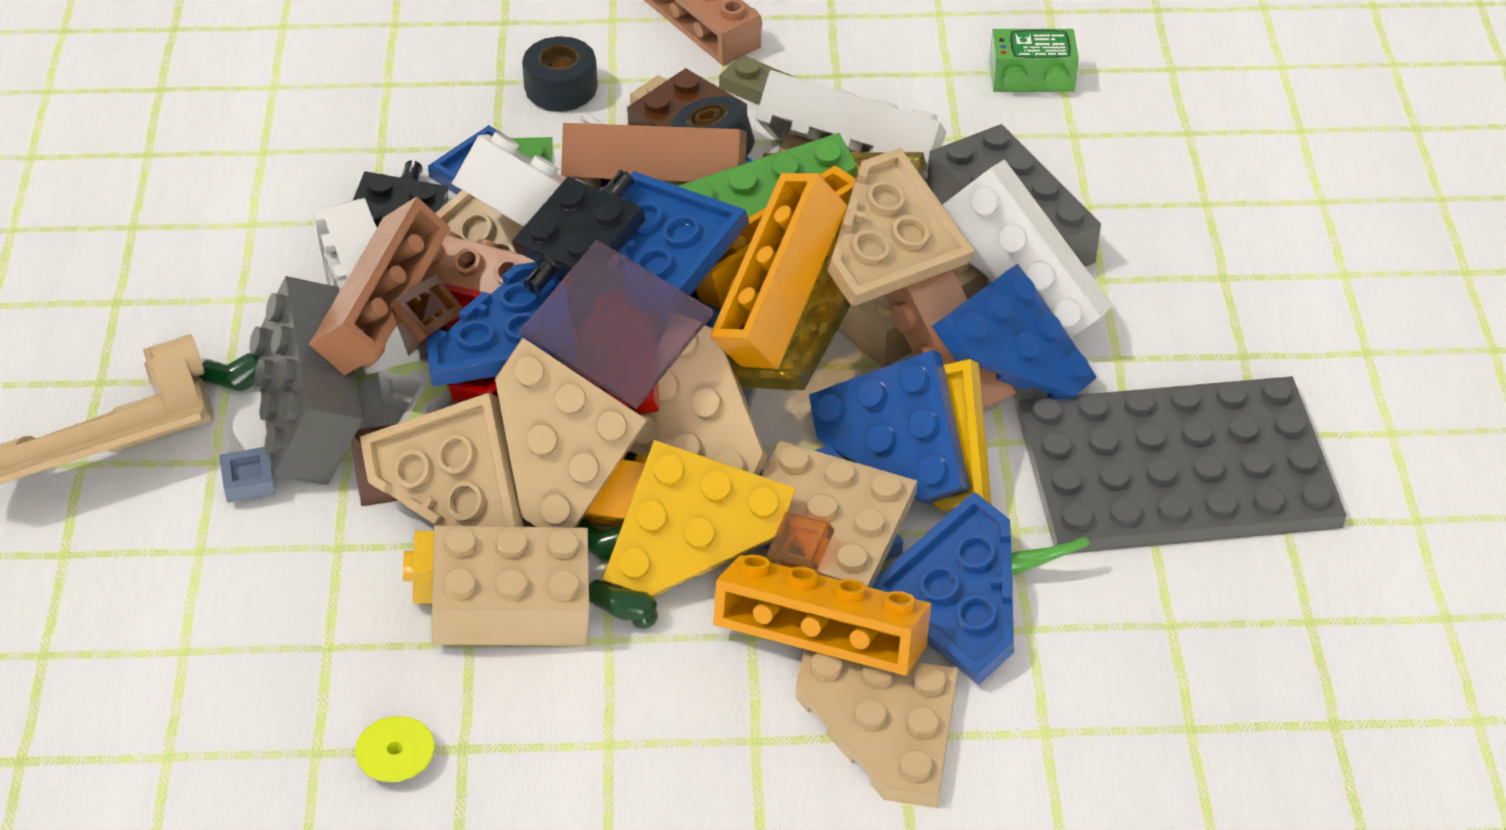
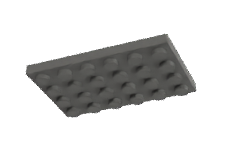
M1293 376L1076 395L1070 400L1046 397L1018 401L1017 414L1053 546L1072 542L1082 537H1087L1090 540L1087 547L1071 553L1339 529L1344 526L1347 515Z

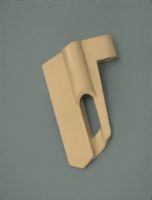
M185 335L142 349L146 359L144 366L156 395L115 407L109 413L38 438L23 436L1 443L0 484L103 451L118 452L213 421L214 414L208 392L203 380L200 378V375L204 374V369L192 335Z

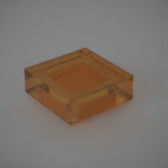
M785 512L766 557L775 564L791 568L807 567L817 571L835 529L827 521Z

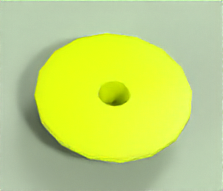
M391 716L379 719L365 728L357 739L354 753L358 766L367 776L381 782H400L411 779L425 770L433 758L435 742L431 731L421 721L407 716Z

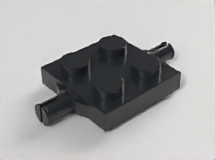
M409 160L405 163L401 177L364 171L352 201L365 198L377 228L383 217L415 197H418L436 213L448 201V186L418 181L423 170L422 165L415 161L412 168V160Z
M618 170L613 179L603 188L593 187L567 176L514 237L512 242L516 253L530 258L538 264L528 278L523 281L527 290L535 293V295H539L548 282L557 275L573 277L591 285L646 220L641 206L621 198L628 188L634 184L633 177L627 171Z

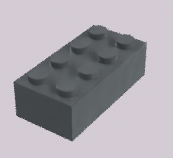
M1003 124L930 151L927 185L942 205L988 169L1005 159L1084 267L1096 263L1101 223Z
M285 276L278 292L270 295L266 306V317L261 327L256 326L254 328L249 345L250 353L257 355L254 382L255 386L260 387L262 400L259 415L261 420H265L267 431L264 446L265 453L270 455L273 476L328 485L364 417L355 370L344 376L309 345L339 294V287Z

